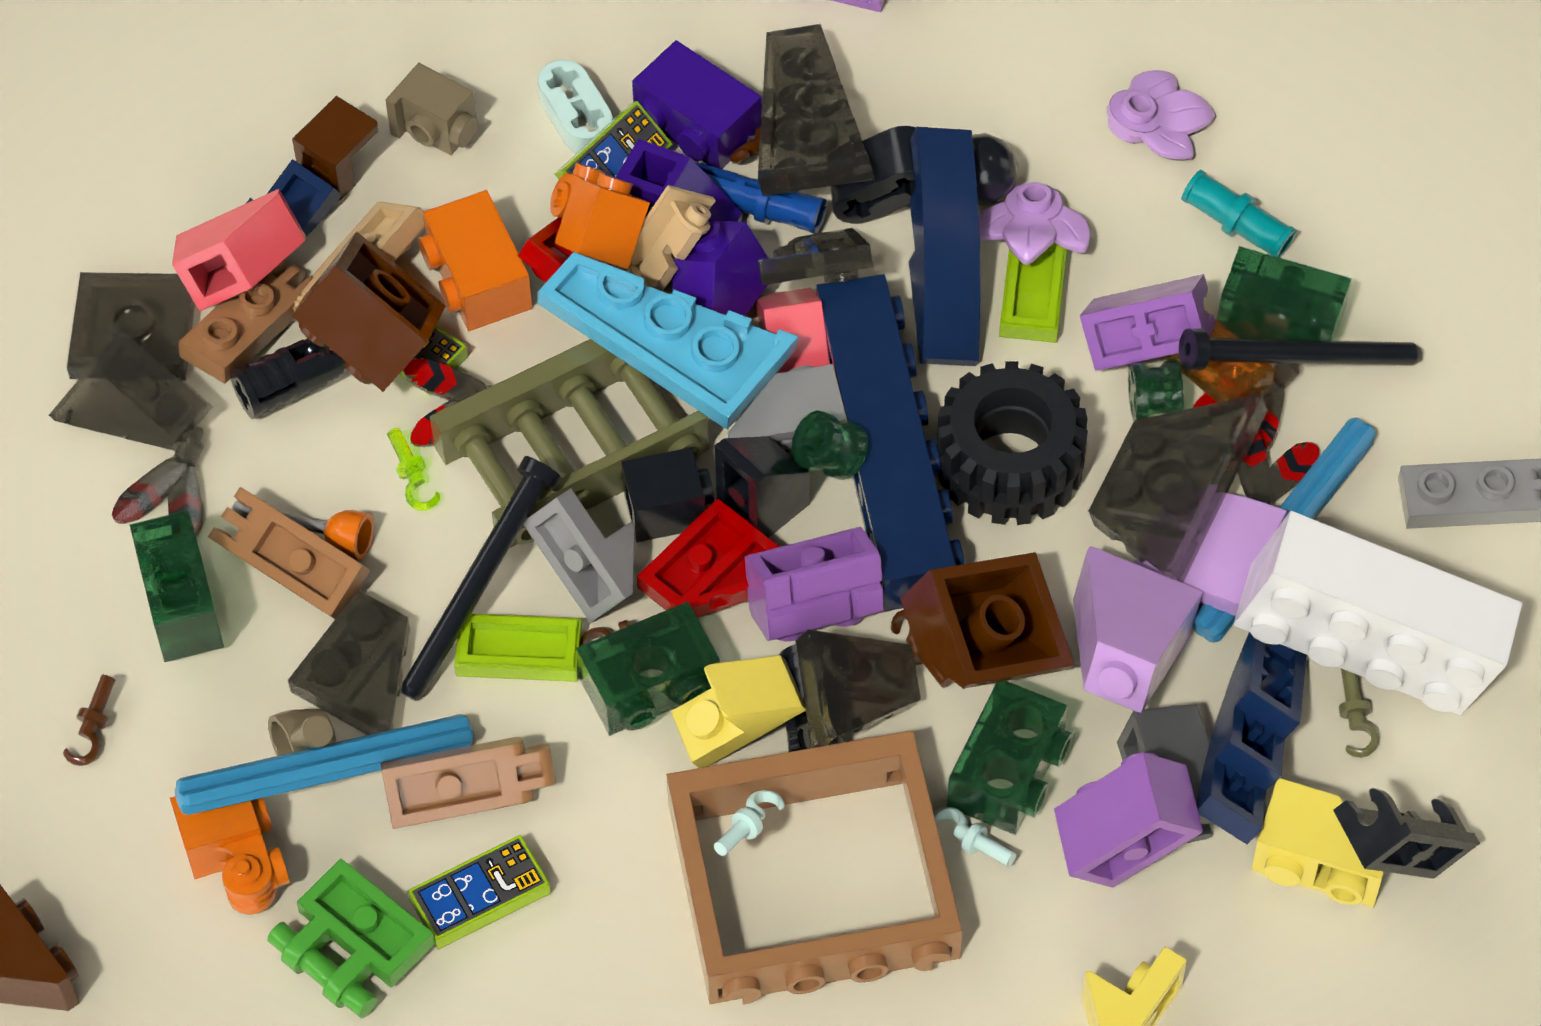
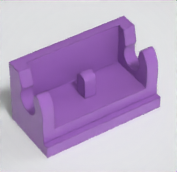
M1205 275L1192 276L1094 298L1080 314V319L1095 371L1179 353L1180 337L1183 331L1188 328L1204 329L1210 336L1215 327V318L1213 314L1206 315L1203 300L1208 292Z

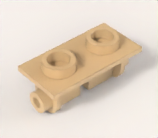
M668 185L644 220L629 268L626 269L615 265L613 267L644 278V285L665 292V287L678 270L674 259L685 260L699 238L710 229L708 220L711 217V213L709 210L716 201L714 197Z

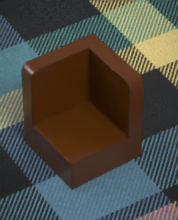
M336 95L292 138L296 162L335 188L342 195L339 198L342 200L356 186L351 158L378 132L377 121Z

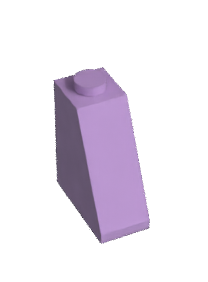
M1090 546L1085 555L1073 598L1083 689L1142 713L1188 641L1203 591Z

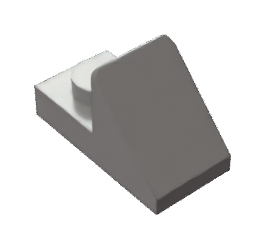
M571 488L526 519L523 524L590 623L633 594L635 528L632 521L605 538Z

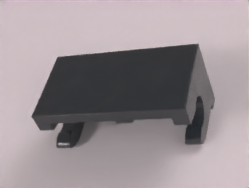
M1371 788L1369 795L1371 801L1376 804L1378 811L1358 808L1353 801L1347 800L1333 810L1364 869L1434 879L1480 844L1475 833L1466 831L1452 805L1440 799H1433L1431 804L1433 811L1439 815L1441 822L1421 819L1413 811L1400 812L1392 797L1387 792L1376 788Z

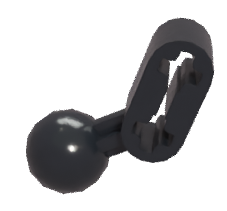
M897 126L887 129L837 152L828 161V174L833 213L837 219L850 224L865 223L910 204L909 200L916 189L910 138L916 127ZM987 133L972 135L978 205L997 203L1011 191L1016 183L1017 159L1012 148L1004 140Z

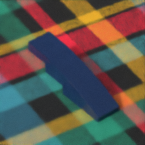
M916 127L910 138L916 189L909 200L915 251L909 260L920 364L976 366L979 361L980 234L972 130Z
M1250 632L1247 635L1231 675L1214 725L1197 799V809L1201 816L1246 845L1262 830L1266 791L1282 776L1285 739L1301 721L1307 657L1306 654L1281 644L1273 645L1261 642L1254 638Z

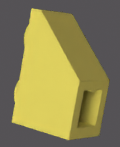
M1279 778L1277 780L1257 841L1252 871L1264 874L1270 881L1279 885H1301L1324 892L1329 898L1341 904L1357 905L1360 903L1370 907L1375 905L1384 873L1383 871L1364 869L1333 811L1343 803L1340 796Z

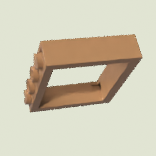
M913 730L666 774L668 804L709 1005L742 999L743 1005L756 1001L761 995L787 990L793 994H806L820 989L825 983L852 979L859 983L871 982L884 977L888 972L912 967L919 971H932L934 963L960 959L962 927ZM903 784L935 918L723 956L696 826L697 820L735 814L740 808H746V801L751 794L760 790H771L778 793L783 798L785 805ZM770 802L757 804L762 809L776 807L775 804Z

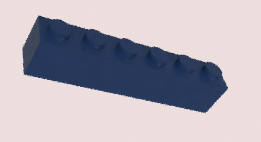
M885 274L817 284L816 295L822 302L829 362L834 366L848 422L847 454L864 529L881 557L882 581H880V584L883 588L884 611L902 609L900 597L929 570L965 563L960 540H949L946 525L953 523L949 493L947 489L937 490L934 475L940 474L937 444L935 439L925 441L922 426L928 425L925 395L923 391H913L910 379L917 376L913 346L911 342L902 344L899 330L905 329L900 295L890 296Z

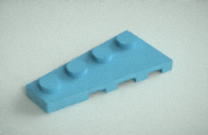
M575 252L571 254L538 291V304L727 430L798 347L799 336L780 329L777 334L751 325V318L730 310L727 315L697 305L696 298L677 290H673L672 294L665 293L644 285V278Z

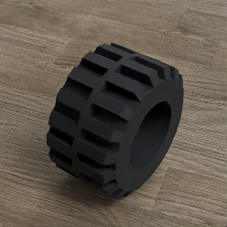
M1005 361V368L996 369L993 363L981 366L979 376L976 377L968 372L959 379V389L951 387L945 395L944 406H940L937 427V448L940 459V474L938 478L943 488L950 487V499L957 506L965 502L968 503V514L978 519L983 513L992 515L991 523L1004 525L1005 518H1016L1017 525L1029 524L1033 514H1038L1043 520L1053 515L1054 503L1064 507L1071 500L1072 489L1078 490L1082 480L1088 435L1086 409L1079 408L1080 396L1075 389L1064 391L1065 379L1056 373L1050 377L1044 376V367L1031 364L1029 370L1018 368V361ZM1014 433L1030 438L1039 446L1026 452L1007 453L992 448L984 440L998 434Z

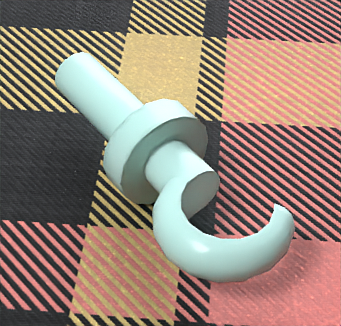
M760 790L751 794L746 801V808H740L732 816L731 822L733 827L714 844L715 851L719 855L725 856L743 838L750 840L757 837L762 832V820L765 818L764 810L757 804L770 802L775 804L779 810H782L785 806L783 798L771 790Z
M944 807L934 812L936 824L942 819H952L958 823L953 836L962 840L961 847L965 852L973 855L979 850L1007 867H1010L1015 861L1016 853L986 837V827L979 823H974L971 827H968V820L959 809Z

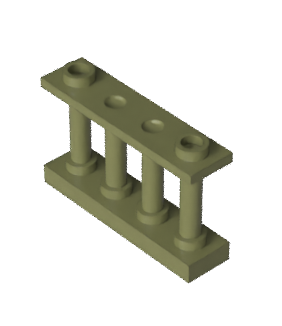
M591 339L430 416L434 447L445 465L462 457H469L501 506V508L492 511L493 526H495L517 487L489 444L513 432H521L539 460L561 476L554 491L543 490L527 519L570 488L586 510L622 493L621 461L692 447L694 458L697 460L703 452L709 450L708 417L696 411L679 420L650 378ZM616 382H625L658 431L627 445L593 394ZM565 407H574L606 455L576 471L541 420ZM524 525L510 548L517 544L524 545L534 541Z

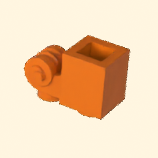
M576 163L573 173L564 174L556 183L551 195V213L555 217L562 218L554 243L583 256L628 269L650 202L630 194L633 186L632 183L610 176L609 173Z
M176 797L170 798L194 879L222 871V881L227 893V899L234 910L246 915L258 914L266 910L273 903L278 887L289 884L290 881L280 848L266 850L262 833L271 831L273 828L264 799L259 798L186 815L180 811Z

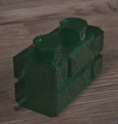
M1239 246L1231 272L1221 294L1216 327L1226 329L1232 337L1237 339L1335 341L1347 306L1352 278Z

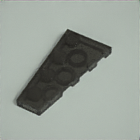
M821 24L766 32L758 182L762 195L795 193L801 190L875 180L868 154L864 148L859 129L851 112Z

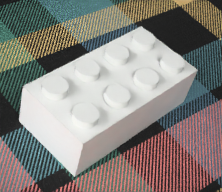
M1290 511L1250 565L1233 626L1250 632L1254 638L1261 642L1273 645L1281 644L1304 653L1319 665L1339 667L1362 676L1377 688L1385 690L1395 689L1418 698L1433 710L1453 712L1461 715L1507 666L1523 602Z

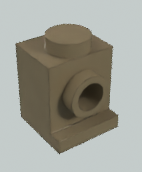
M419 62L385 99L390 134L399 139L405 132H408L421 145L427 147L434 146L452 156L459 147L467 146L476 133L478 119L476 117L474 92Z

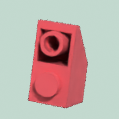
M277 189L176 235L172 266L199 311H203L253 288L304 243L306 235L280 189Z

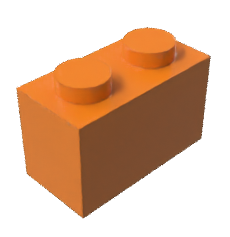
M487 190L423 212L426 235L418 238L423 259L429 270L439 269L443 280L438 282L439 289L446 308L450 314L459 311L468 332L533 309L529 274L522 260L518 257V252Z

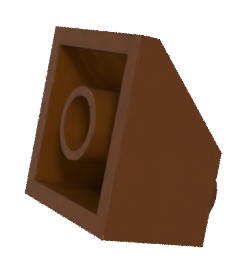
M356 231L302 298L292 317L299 322L301 332L311 342L321 347L327 345L344 359L345 367L357 380L368 385L373 383L384 392L427 344L446 305Z
M1036 552L931 569L900 597L918 654L962 689L1069 670L1075 665Z

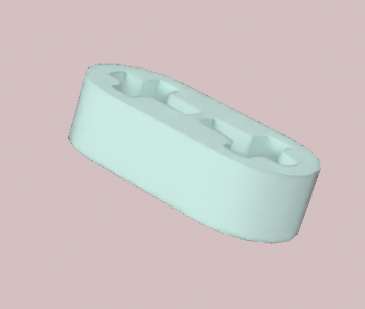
M557 60L547 64L540 71L538 91L541 105L566 146L571 151L577 153L613 120L610 108L586 70L580 64L571 60ZM563 84L567 89L573 88V97L568 99L562 88H554V86ZM583 116L591 128L597 127V129L589 132L585 126L579 127L578 118Z

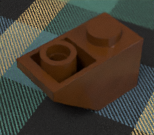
M0 884V1003L64 1011L71 1010L79 1004L71 983L73 979L79 976L75 966L59 944L48 949L38 934L44 930V926L27 900L23 898L14 903Z

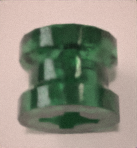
M1178 360L1164 361L1160 367L1148 368L1143 362L1129 364L1128 393L1133 421H1146L1152 414H1164L1168 419L1182 418L1184 393L1182 373Z
M819 410L810 412L800 421L792 439V454L795 462L800 467L812 471L821 470L826 476L838 480L849 479L857 473L864 463L868 450L866 432L859 424L847 420L839 421L834 415Z

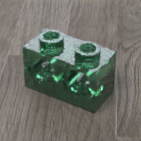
M185 510L129 524L164 662L224 648L190 511Z
M1008 681L996 683L949 776L947 807L959 809L967 816L1016 835L1025 815L1035 818L1043 804L1048 789V782L1043 781V778L1050 764L1060 767L1068 752L1073 732L1065 730L1068 705ZM1027 729L1035 732L1037 736L1022 738L1013 732ZM994 779H1004L1011 782L1013 786L999 789L989 785L987 782Z

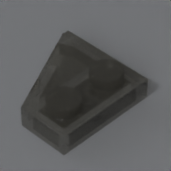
M853 228L795 237L788 242V245L773 251L774 258L760 259L758 261L761 285L823 275L824 282L827 283L845 282L858 278L859 269L873 267L870 244Z
M358 590L289 677L290 692L366 735L394 729L393 716L396 698L400 695L403 677L402 661L407 653L410 634L408 617Z
M809 629L795 640L812 748L829 745L836 738L852 731L855 734L871 727L882 718L889 719L909 710L921 700L914 655L911 648L912 645Z

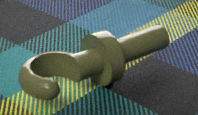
M1341 668L1346 702L1339 705V714L1342 718L1348 719L1350 730L1365 731L1371 737L1369 745L1365 748L1354 749L1347 745L1345 750L1353 757L1363 758L1375 751L1378 746L1379 736L1372 724L1364 721V716L1371 712L1370 703L1367 700L1361 699L1357 674Z

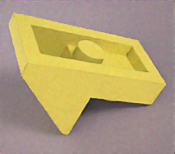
M781 655L714 663L704 667L711 689L677 707L671 713L691 762L697 767L702 768L710 766L807 709L786 660Z
M1164 947L1152 965L1145 961L1140 963L1129 979L1125 991L1087 970L1084 975L1082 1000L1089 1026H1155L1182 987L1187 959Z

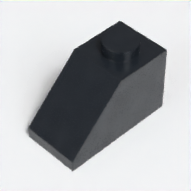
M769 436L723 438L715 445L717 498L768 538L810 505V471L805 461L795 451L782 449Z

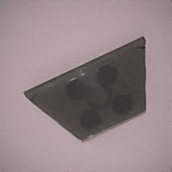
M1251 395L1134 420L1088 510L1093 525L1111 540L1122 542L1126 551L1139 562L1143 563L1146 560L1162 572V575L1183 583L1267 413L1262 396Z

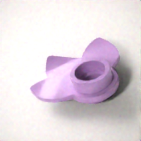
M1163 70L1142 72L1135 76L1130 83L1129 89L1114 94L1107 106L1108 126L1114 135L1130 143L1143 141L1153 153L1177 160L1192 159L1194 155L1193 146L1188 134L1205 128L1215 117L1213 109L1201 96L1188 90H1178L1175 75Z
M1029 182L1014 187L1007 194L1004 202L986 208L979 215L980 240L1004 239L1012 253L1025 265L1036 260L1053 243L1070 251L1080 253L1086 252L1089 245L1090 230L1085 218L1080 213L1065 207L1060 194L1055 189L1039 182Z

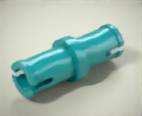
M1201 169L1191 178L1181 197V200L1185 203L1193 205L1222 224V232L1230 237L1238 234L1270 254L1275 260H1279L1286 253L1297 233V230L1292 226L1289 227L1256 206V198L1248 193L1237 194L1208 176Z

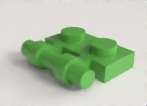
M341 858L297 901L299 913L310 922L299 933L285 922H280L271 930L267 941L282 953L281 961L296 974L302 972L308 974L323 987L322 995L337 1008L346 1006L360 1018L366 1017L377 1003V998L362 986L363 982L372 973L392 988L435 945L432 931ZM331 939L351 955L340 967L320 952Z

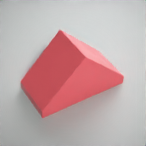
M809 287L760 295L755 302L760 328L777 334L780 329L799 336L796 351L777 373L788 372L793 368L804 365L814 367L830 365L822 302L813 289Z

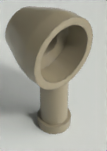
M322 709L287 710L274 714L268 719L269 735L277 756L309 748H319L336 742L332 723Z

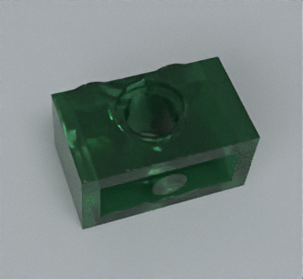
M688 601L576 648L579 679L609 736L625 729L629 731L641 729L653 722L658 715L675 709L711 689L704 667L720 663L716 651ZM651 669L663 672L661 675L656 677H644L639 675L640 673Z

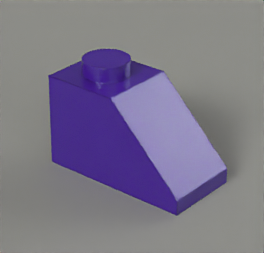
M708 220L710 229L699 238L685 260L674 259L678 270L673 276L672 292L677 290L696 298L697 305L727 315L730 310L745 316L778 272L746 222Z

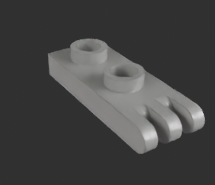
M1541 458L1403 465L1400 467L1398 482L1406 529L1541 522Z

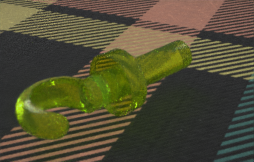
M394 428L387 433V436L400 461V464L396 467L399 478L409 479L405 489L406 502L417 511L431 510L438 504L441 496L436 492L428 502H418L413 498L415 489L426 481L422 474V471L426 468V463L422 456H413L401 429Z

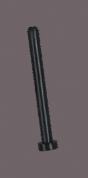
M1190 328L1183 331L1178 348L1179 360L1185 370H1204L1208 362L1413 366L1422 358L1421 347L1413 342L1209 338L1208 333L1204 329Z
M524 456L517 471L523 478L402 683L401 693L409 699L416 701L423 697L544 489L554 491L560 481L561 476L544 463L529 456Z

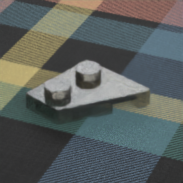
M120 329L48 416L54 421L176 452L213 406L128 331Z

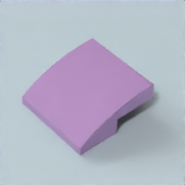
M1174 488L1141 549L1135 564L1202 590L1201 603L1212 605L1213 608L1236 616L1250 565L1286 518L1287 510L1225 492L1196 488Z

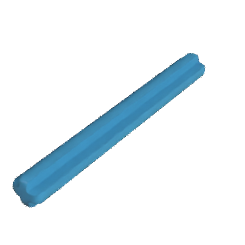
M1360 418L1348 419L1279 507L1287 510L1286 516L1290 511L1314 520L1373 445V438L1376 434L1374 428L1369 424H1365ZM1203 604L1196 613L1192 628L1207 641L1212 643L1218 642L1233 625L1235 616L1226 611L1213 608L1212 605Z
M462 714L326 744L319 748H309L182 777L176 781L175 797L178 807L183 814H195L381 770L380 763L471 746L474 739L473 729L468 718Z

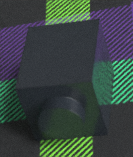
M692 447L621 461L623 492L630 520L634 524L636 543L681 534L705 511V505L714 502L713 486L708 468L697 470Z

